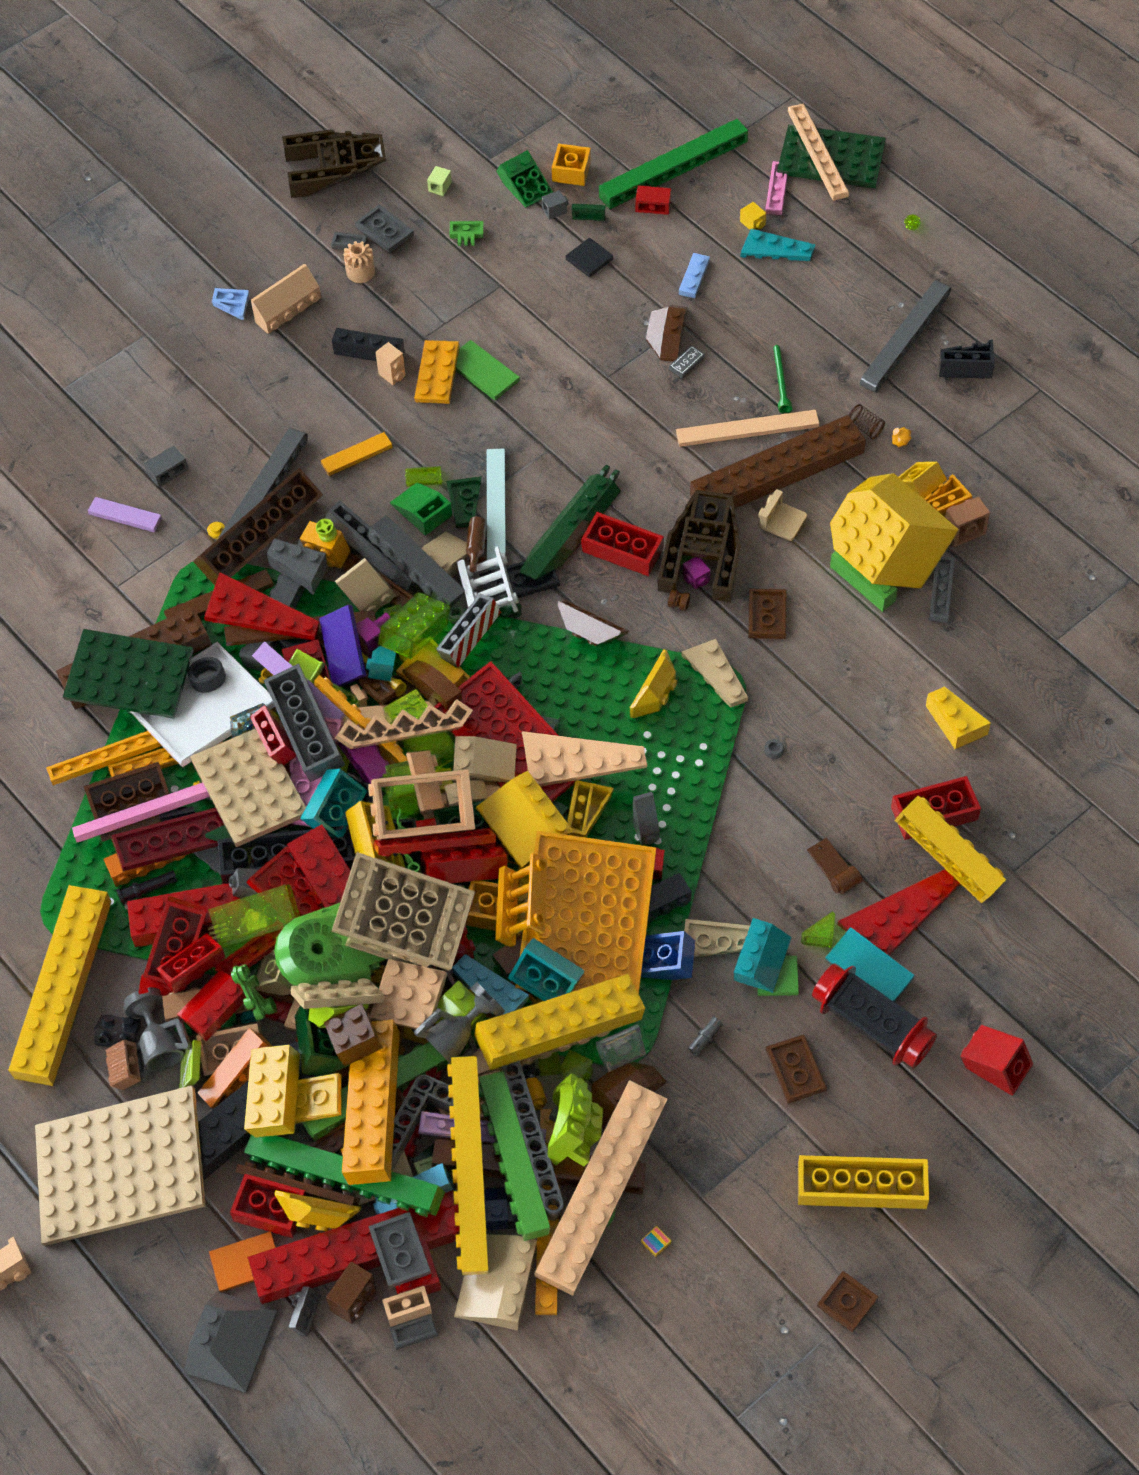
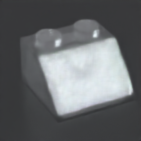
M638 1024L595 1042L598 1055L609 1072L646 1055Z

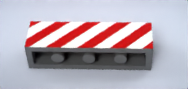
M479 593L436 648L443 660L459 668L500 615L501 611L494 598Z

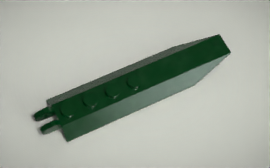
M605 465L601 469L600 474L591 475L534 545L520 573L533 580H537L562 566L582 542V537L597 512L604 514L620 494L621 490L615 484L620 471L615 469L608 479L606 475L610 471V466Z

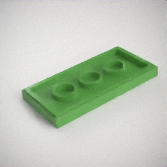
M472 340L459 349L456 371L493 400H497L520 381L518 375Z

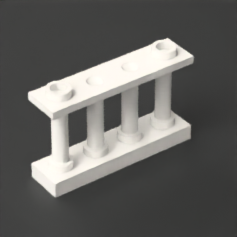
M498 547L495 548L496 558L477 564L476 572L499 564L500 571L475 580L471 579L473 573L469 571L470 565L467 566L464 559L457 562L468 607L479 595V593L474 591L478 586L503 577L504 584L480 593L490 597L507 591L508 597L495 601L499 608L511 604L514 612L518 611L516 604L519 603L516 593L512 591L505 566L508 561L505 553H501Z

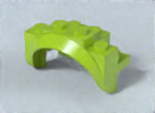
M572 1073L553 1091L552 1099L558 1107V1114L548 1144L547 1154L555 1165H558L568 1156L584 1167L589 1163L590 1147L601 1138L603 1108L597 1103L592 1102V1093L587 1089L588 1084Z

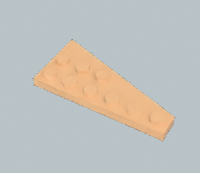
M522 731L528 771L540 787L647 768L643 746Z

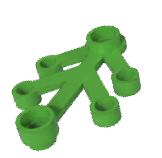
M246 964L234 966L233 972H231L232 979L242 987L246 996L243 999L244 1005L247 1010L253 1009L256 1020L259 1021L265 1018L266 1014L271 1015L277 1012V1007L272 997L264 999L255 989V987L259 986V980L256 975L250 976L248 966Z

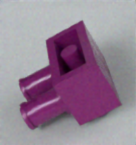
M384 613L374 622L367 617L356 624L361 652L370 659L372 658L373 651L384 643L383 640L394 633V629L390 625L393 623V620L388 613Z

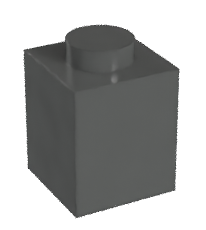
M560 190L541 197L542 209L549 220L567 213L569 202Z

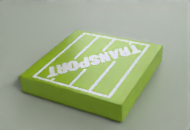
M193 1040L191 1043L192 1048L184 1051V1058L180 1066L179 1089L191 1085L194 1086L200 1078L201 1041Z

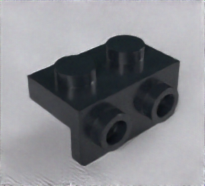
M101 1015L94 1027L95 1045L111 1047L122 1040L136 1043L135 1037L141 1027V1019Z

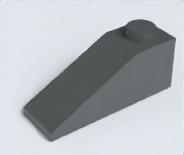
M652 792L633 797V827L641 845H650L660 840V830Z

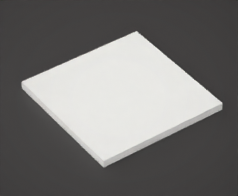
M218 642L191 658L189 667L193 662L204 657L217 658L222 663L226 674L225 682L221 687L211 692L196 691L192 687L187 674L174 719L130 711L182 767L191 762L190 756L216 746L234 734L233 732L237 730L232 729L235 726L234 722H240L238 717L242 716L243 712L248 717V711H258V706L261 704L262 707L265 705L269 709L275 707L269 692ZM216 671L203 672L198 676V679L211 677Z

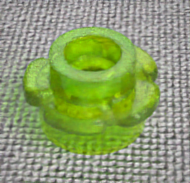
M914 214L908 215L904 219V224L909 230H916L921 224L920 218Z

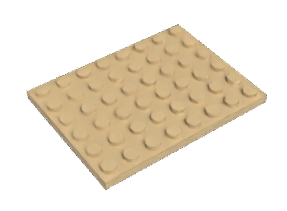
M192 1085L35 1125L41 1243L44 1246L205 1207L195 1088Z

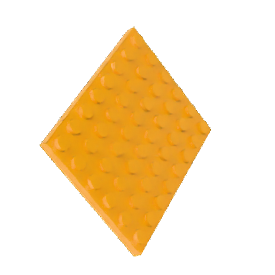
M537 831L534 853L547 860L545 932L541 934L531 928L523 930L520 956L528 943L535 938L585 970L573 992L629 974L639 994L656 847ZM528 911L525 913V920H527ZM517 984L515 985V988H519V989H521V990H525V989L522 988L521 986H519V985H517Z

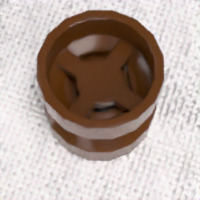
M672 589L668 599V607H677L686 612L691 594L686 592L679 593L678 590Z

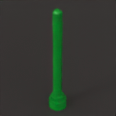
M775 345L773 350L780 392L778 410L782 414H787L793 409L792 402L787 398L781 349L779 345Z

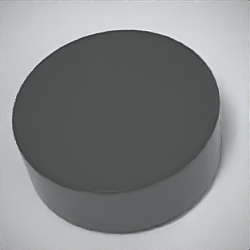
M777 739L767 741L764 750L766 756L771 759L780 758L784 753L783 743Z

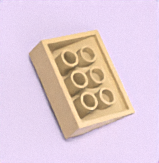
M486 1234L488 1274L464 1275L454 1317L518 1330L537 1250V1240L524 1241L523 1237L517 1235Z

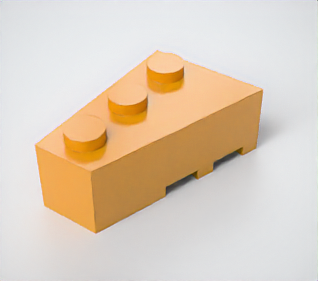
M952 474L949 476L948 481L944 484L941 483L938 489L933 494L927 495L924 500L945 517L947 509L972 499V495Z

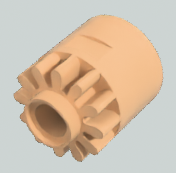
M354 241L353 245L348 244V248H344L343 254L348 279L355 283H364L371 280L375 275L372 248H370L369 244L364 246L363 241L360 243Z

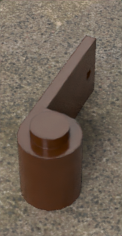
M827 837L807 849L808 853L831 882V887L835 893L843 895L862 883L863 880L859 871L854 866H847Z

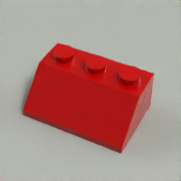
M206 933L156 969L166 985L174 993L184 990L192 981L201 978L206 971L225 959L223 948Z
M219 970L181 1009L177 1016L207 1042L244 1003L243 999L246 996L242 987L233 981L232 976Z

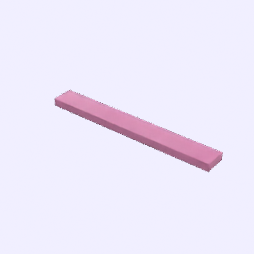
M200 783L73 827L72 830L76 842H81L210 796L204 784Z

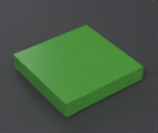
M785 956L773 993L757 988L758 996H790L799 994L797 956Z

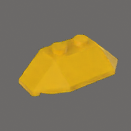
M663 649L631 704V718L659 711L662 705H666L670 691H674L677 685L676 671L667 650Z
M275 1191V1196L289 1220L296 1221V1226L309 1228V1225L312 1224L316 1225V1230L328 1231L329 1228L335 1229L360 1212L361 1209L359 1206Z

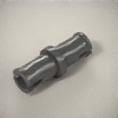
M712 1017L705 1028L698 1032L697 1038L688 1047L691 1053L698 1047L693 1055L698 1057L705 1046L713 1041V1036L723 1026L720 1020L713 1026L717 1018Z

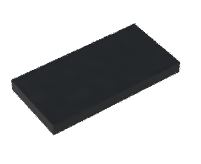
M525 561L506 566L512 591L516 593L518 598L560 586V580L555 570L537 580H533L520 573ZM500 568L481 573L479 578L500 571ZM503 577L483 584L484 591L504 584ZM507 591L490 597L498 601L507 595Z

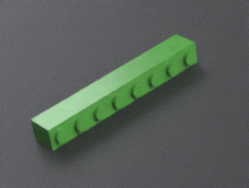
M504 1071L481 1076L478 1082L479 1098L482 1097L484 1103L481 1104L483 1116H487L489 1120L487 1124L489 1136L494 1137L493 1150L495 1156L499 1155L501 1161L498 1163L500 1174L505 1175L506 1182H504L506 1194L511 1195V1212L513 1215L516 1214L518 1222H516L518 1235L522 1234L524 1241L549 1235L550 1225Z

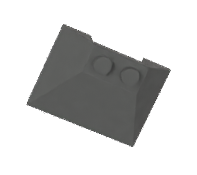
M217 1291L206 1303L189 1344L184 1373L246 1393L278 1310Z

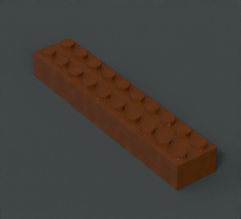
M846 415L691 481L690 496L692 497L695 490L732 495L735 509L775 492L776 489H782L865 452L866 439L849 415Z

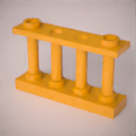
M535 853L530 854V866L519 871H514L506 866L499 868L495 940L509 947L516 945V933L527 928H531L541 934L545 932L547 860ZM529 875V884L518 888L519 879ZM529 892L528 902L518 906V897ZM528 911L527 920L517 924V915Z

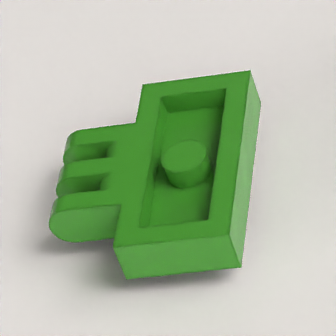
M450 221L449 236L450 239H458V246L462 245V241H464V246H468V241H471V246H475V238H483V221Z

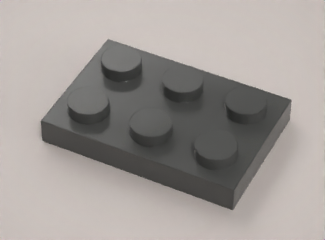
M380 204L355 222L357 229L388 253H391L414 236V230Z
M410 1212L368 1226L389 1289L431 1274Z

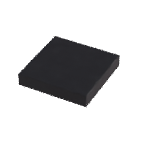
M590 237L565 255L568 262L588 277H591L613 260V255Z

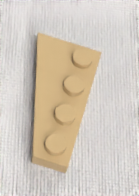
M716 639L682 651L681 656L692 664L694 670L698 671L708 684H711L715 692L730 708L748 701L747 694Z

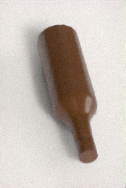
M482 517L471 518L468 526L466 554L470 557L469 571L472 573L477 571L478 559L484 554L487 522Z

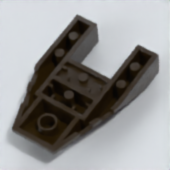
M330 129L282 136L286 162L319 158L320 168L287 172L291 198L312 195L352 179L386 161L382 134L362 133V135L352 134L351 131L339 133Z
M695 490L684 511L677 518L673 528L668 532L658 576V591L670 593L672 589L677 590L684 555L718 561L712 600L731 603L741 547L732 495Z

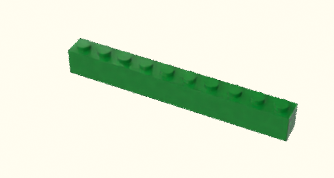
M738 119L730 121L610 181L604 182L599 185V198L611 210L635 198L638 186L657 187L747 143L748 129Z
M251 1134L244 1151L250 1157V1161L256 1164L268 1163L267 1166L272 1169L279 1170L284 1168L287 1173L295 1176L300 1173L304 1175V1178L314 1182L316 1179L322 1180L324 1185L334 1187V1185L341 1186L340 1189L348 1193H352L354 1190L359 1192L360 1196L371 1199L373 1196L378 1198L379 1202L390 1205V1202L395 1203L398 1208L406 1211L409 1208L415 1209L417 1214L425 1217L428 1214L436 1216L445 1191L438 1185L391 1171V1181L349 1185L342 1174L343 1156L276 1135L254 1137Z

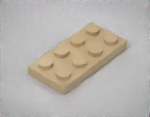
M365 978L358 979V982L339 980L338 984H331L330 982L322 981L318 985L300 983L298 986H291V995L303 1009L384 1003V994L369 979Z

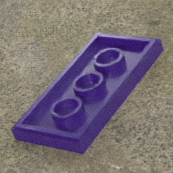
M346 605L319 618L333 688L338 689L365 677L366 672L353 607Z

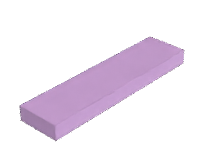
M98 497L94 498L88 509L89 515L154 533L162 519L159 514Z

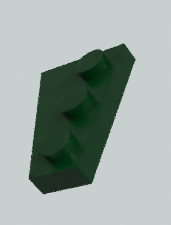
M482 476L446 481L456 528L469 526L470 519L476 517Z

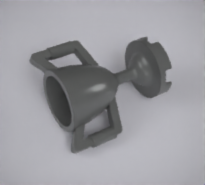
M478 982L470 988L475 994V1007L466 1016H453L438 1008L414 1031L417 1037L426 1038L448 1061V1064H451V1057L472 1056L478 1050L471 1035V1022L480 1013H493L497 1017L505 1012L501 1005ZM440 1017L445 1018L430 1028ZM468 1042L469 1048L463 1054H461V1052L463 1051Z
M149 987V992L139 994L138 991H135L124 999L125 1006H123L128 1017H144L147 1023V1027L140 1037V1042L136 1045L141 1082H146L151 1072H160L174 1067L184 1058L182 1049L190 1050L192 1048L185 1025L181 1019L176 1018L163 1024L155 1023L152 1013L162 1007L163 995L160 989ZM176 1027L182 1043H179L168 1029ZM141 1052H142V1058H143V1062H144V1066H145L144 1068H143L141 1059H140V1057H139V1054H140Z

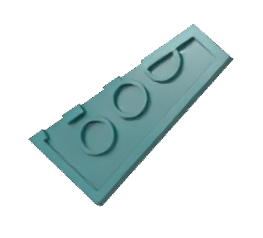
M750 229L740 257L746 258L749 255L762 259V256L772 257V259L784 257L788 258V260L811 261L815 251V244Z

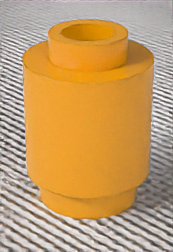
M537 1078L526 1079L535 1110H540L547 1103L542 1084Z

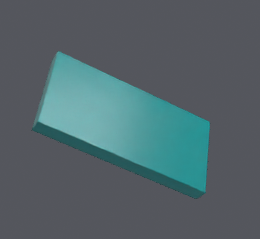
M851 927L825 957L831 964L836 963L843 969L855 966L856 976L894 1002L915 978L914 974Z

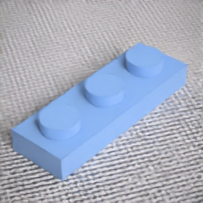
M693 253L679 288V295L696 298L710 262V256Z

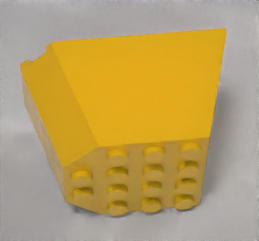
M894 473L869 477L849 492L830 522L834 550L872 584L909 588L923 587L959 531L957 527Z

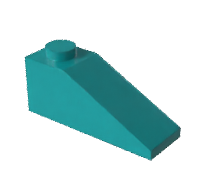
M394 634L373 651L372 658L367 659L366 670H369L368 678L391 682L399 634Z

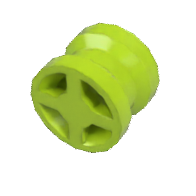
M330 519L318 521L315 528L321 541L331 542L337 536V530Z

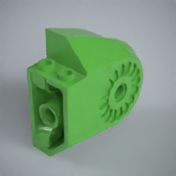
M340 903L293 919L283 927L277 936L274 949L276 964L279 970L294 986H298L300 983L318 985L322 981L330 982L331 984H338L339 980L358 982V979L361 978L371 981V975L375 973V970L381 968L380 964L385 958L345 946L348 937L331 932Z

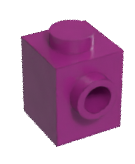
M694 557L683 563L682 575L687 584H691L694 589L708 584L711 570L701 558Z

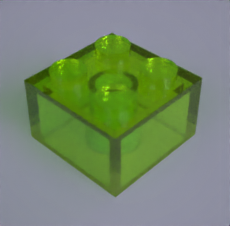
M408 761L386 765V773L383 774V778L411 775ZM414 784L385 787L390 811L395 812L396 818L398 817L399 809H401V817L419 814Z

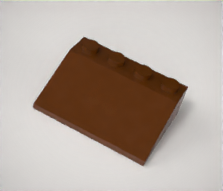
M159 762L84 786L95 820L169 794ZM159 815L101 834L100 837L103 842L112 839L111 835L160 823L161 821Z

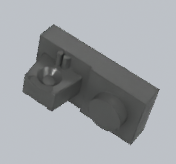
M303 1286L301 1292L295 1293L292 1302L295 1309L289 1328L300 1336H308L321 1295L310 1287Z

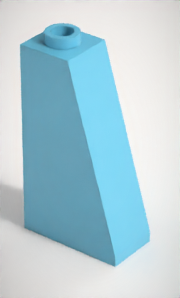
M442 1163L412 1177L438 1185L445 1193L452 1190L456 1191L451 1175ZM375 1197L376 1203H373L377 1215L398 1208L395 1203L390 1202V1205L379 1202L378 1198Z

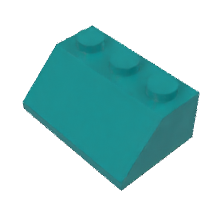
M327 769L300 819L312 829L322 824L328 835L332 838L343 837L347 830L345 828L348 826L345 812L362 801L367 790L343 770ZM343 826L342 830L338 831L333 830L331 827Z
M753 918L734 970V981L773 993L792 937L772 923Z
M533 938L524 948L508 979L542 1001H546L573 992L585 970Z

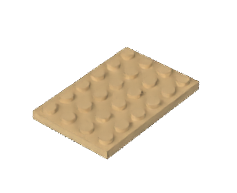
M256 728L190 756L236 847L300 820L306 809L283 764H279L270 758Z

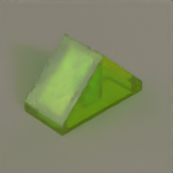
M832 911L802 932L801 943L803 945L832 948L835 913Z

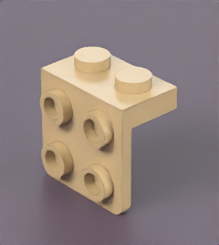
M776 489L773 495H769L765 508H761L758 514V518H760L759 528L792 541L806 520L807 514L782 503L783 492Z

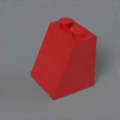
M981 1025L974 1032L971 1041L962 1050L960 1056L966 1069L1012 1096L1033 1065L1024 1039Z

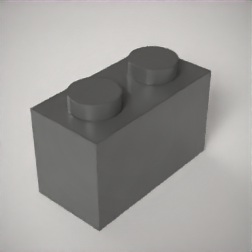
M175 446L164 450L144 463L147 475L158 487L188 470L185 457Z

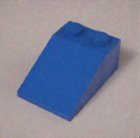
M685 931L647 935L645 937L641 977L668 980L692 978L695 940Z

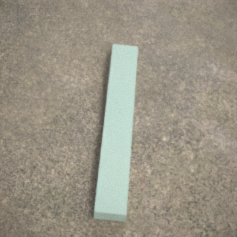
M487 449V560L497 557L496 547L499 548L501 553L506 555L505 449ZM498 564L493 567L487 568V570H495L500 568V566Z

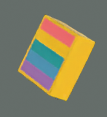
M656 1226L641 1239V1243L657 1257L671 1244V1240Z

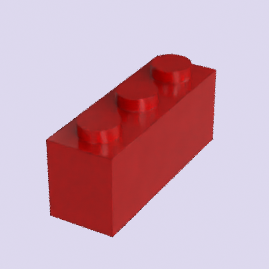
M264 705L250 716L270 758L284 766L297 756L275 712Z

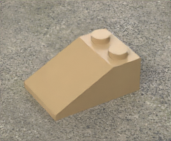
M444 532L422 547L452 578L459 571L457 562L465 560L468 556L466 554L467 542L448 532Z
M365 558L335 581L360 612L374 610L376 613L378 609L388 604L396 596L383 577Z
M456 736L453 771L468 769L470 780L509 782L515 778L517 745L475 736Z

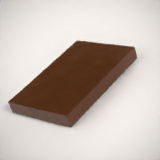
M749 588L748 638L786 639L787 589Z
M804 1034L766 1046L765 1050L788 1104L827 1091L825 1082Z

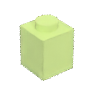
M435 166L427 179L428 191L444 196L452 183L451 171Z

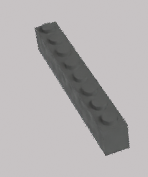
M299 539L297 545L303 547V545H302V543H301V541H300V539ZM279 574L275 589L271 590L270 597L295 609L305 587L299 586L290 577ZM279 640L266 643L275 650ZM264 642L250 643L242 647L239 656L243 666L262 672L265 667L252 655Z

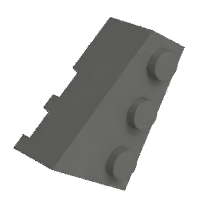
M277 539L273 540L267 552L269 565L284 576L290 577L296 581V584L302 585L314 595L328 567L326 553Z

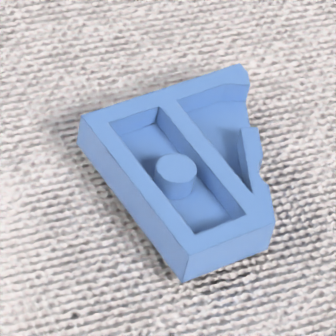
M215 288L212 304L244 320L249 290Z

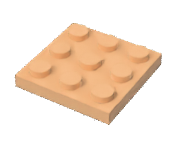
M388 959L379 986V990L384 994V1003H374L370 1018L377 1021L394 1019L396 1025L416 1030L436 1011L447 973L437 969Z

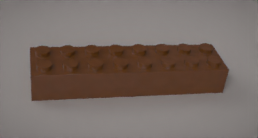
M299 467L193 562L214 586L219 573L231 578L322 497L323 494Z
M193 606L129 636L192 647L194 650L193 654L212 645ZM73 663L56 670L64 690ZM70 701L75 710L87 705L86 703Z

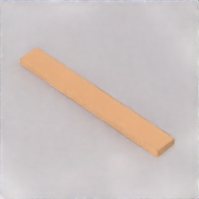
M804 103L788 107V113L832 200L849 197V192Z
M816 410L681 428L676 429L679 447L817 428L819 427V420Z

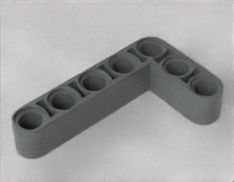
M421 1075L416 1078L394 1119L393 1139L401 1141L393 1144L391 1171L395 1168L420 1122L421 1112H425L429 1104L450 1113L449 1106L454 1105L453 1098H449V1084L428 1075ZM422 1086L429 1087L427 1090L419 1089ZM441 1094H447V1095H448L446 1098H439V1097H438V1096L441 1095ZM413 1103L419 1104V1106L416 1108L410 1107V1105ZM403 1121H409V1122H410V1123H409L408 1125H406V1126L401 1125V1122H403Z

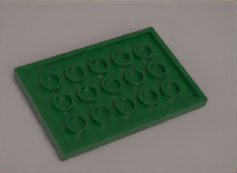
M788 124L777 172L783 173V175L784 173L788 174L791 177L823 181L795 125ZM816 128L844 184L876 189L886 138Z
M83 629L63 693V699L174 719L194 650L192 647Z

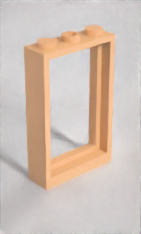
M468 769L379 778L371 780V784H368L369 796H373L374 804H371L370 807L371 815L375 816L376 824H373V834L377 836V840L475 829ZM456 780L461 823L386 831L381 787Z

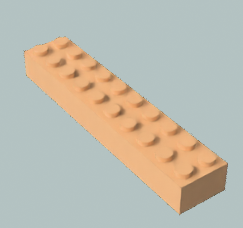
M629 1080L535 1271L534 1277L572 1296L574 1295L666 1105L667 1098Z

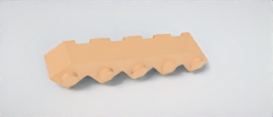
M456 699L446 714L429 704L419 720L403 709L392 725L375 714L365 730L347 720L335 739L349 749H356L458 730L463 726L473 710Z

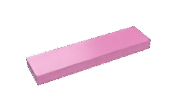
M776 161L772 163L765 212L766 214L782 215L788 174L784 173L783 175V173L777 172L779 162Z

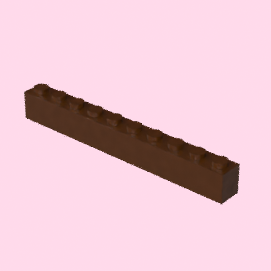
M445 1137L435 1139L432 1167L442 1163L450 1173H453L452 1170L457 1169L456 1161H452L451 1148H456L455 1141ZM488 1142L482 1143L483 1176L506 1179L505 1175L500 1174L498 1163L501 1161L499 1155L495 1156L493 1144ZM568 1156L558 1165L552 1163L558 1185L577 1187L588 1164L583 1167ZM638 1161L623 1193L643 1194L646 1163ZM543 1166L536 1167L539 1171L546 1170Z

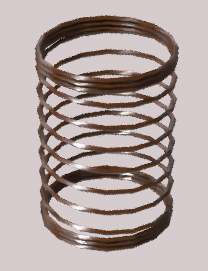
M858 404L850 411L849 417L851 418L857 407H861L852 420L853 422L858 421L861 416L860 414L864 415L867 408ZM873 414L871 419L873 421L876 418L872 423L873 427L870 430L868 429L867 433H864L868 434L870 432L867 436L871 439L879 436L885 426V421L881 418L877 419L878 416L876 414ZM882 422L879 431L871 437L875 431L874 429H877L879 423ZM862 425L861 429H859V430H861V432H865V430L867 429V428L865 427L864 431H862V428L864 427L863 425Z

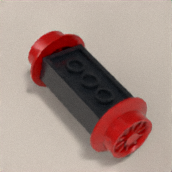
M836 963L832 964L823 973L812 992V997L821 1003L820 1013L826 1014L831 1011L894 1056L893 1065L896 1066L905 1062L910 1067L916 1068L926 1057L937 1038V1034L927 1028L928 1017L925 1016L921 1020L916 1018L856 976L855 966L843 969Z

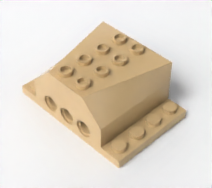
M357 852L331 932L348 937L345 946L385 959L428 967L431 964L450 971L475 891Z

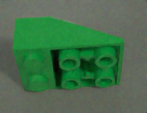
M528 150L500 164L496 170L506 188L525 208L542 200L541 197L553 193Z
M418 482L390 502L399 513L425 536L453 516L451 502L440 492Z

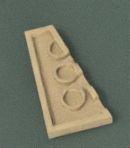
M686 919L684 931L695 940L694 958L741 952L750 926Z

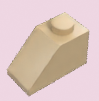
M470 780L472 802L487 799L488 795L484 781ZM456 783L444 786L450 807L459 805Z

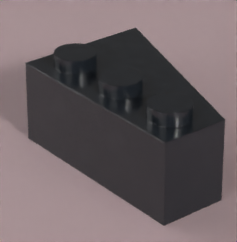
M993 339L980 345L976 342L972 343V346L962 348L961 345L941 349L939 377L992 379L995 363Z

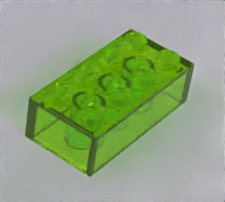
M418 592L381 626L378 645L412 659L448 624L451 606Z
M417 689L384 707L383 710L385 719L392 725L402 709L419 720L428 705ZM447 732L401 740L409 753L430 750L431 755L436 756L438 766L434 767L435 770L454 760L455 743Z
M282 885L208 909L218 944L222 948L280 931L293 919L300 917L290 885Z

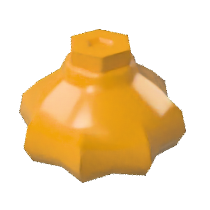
M905 427L894 429L892 444L899 448L907 445L912 439L911 430Z

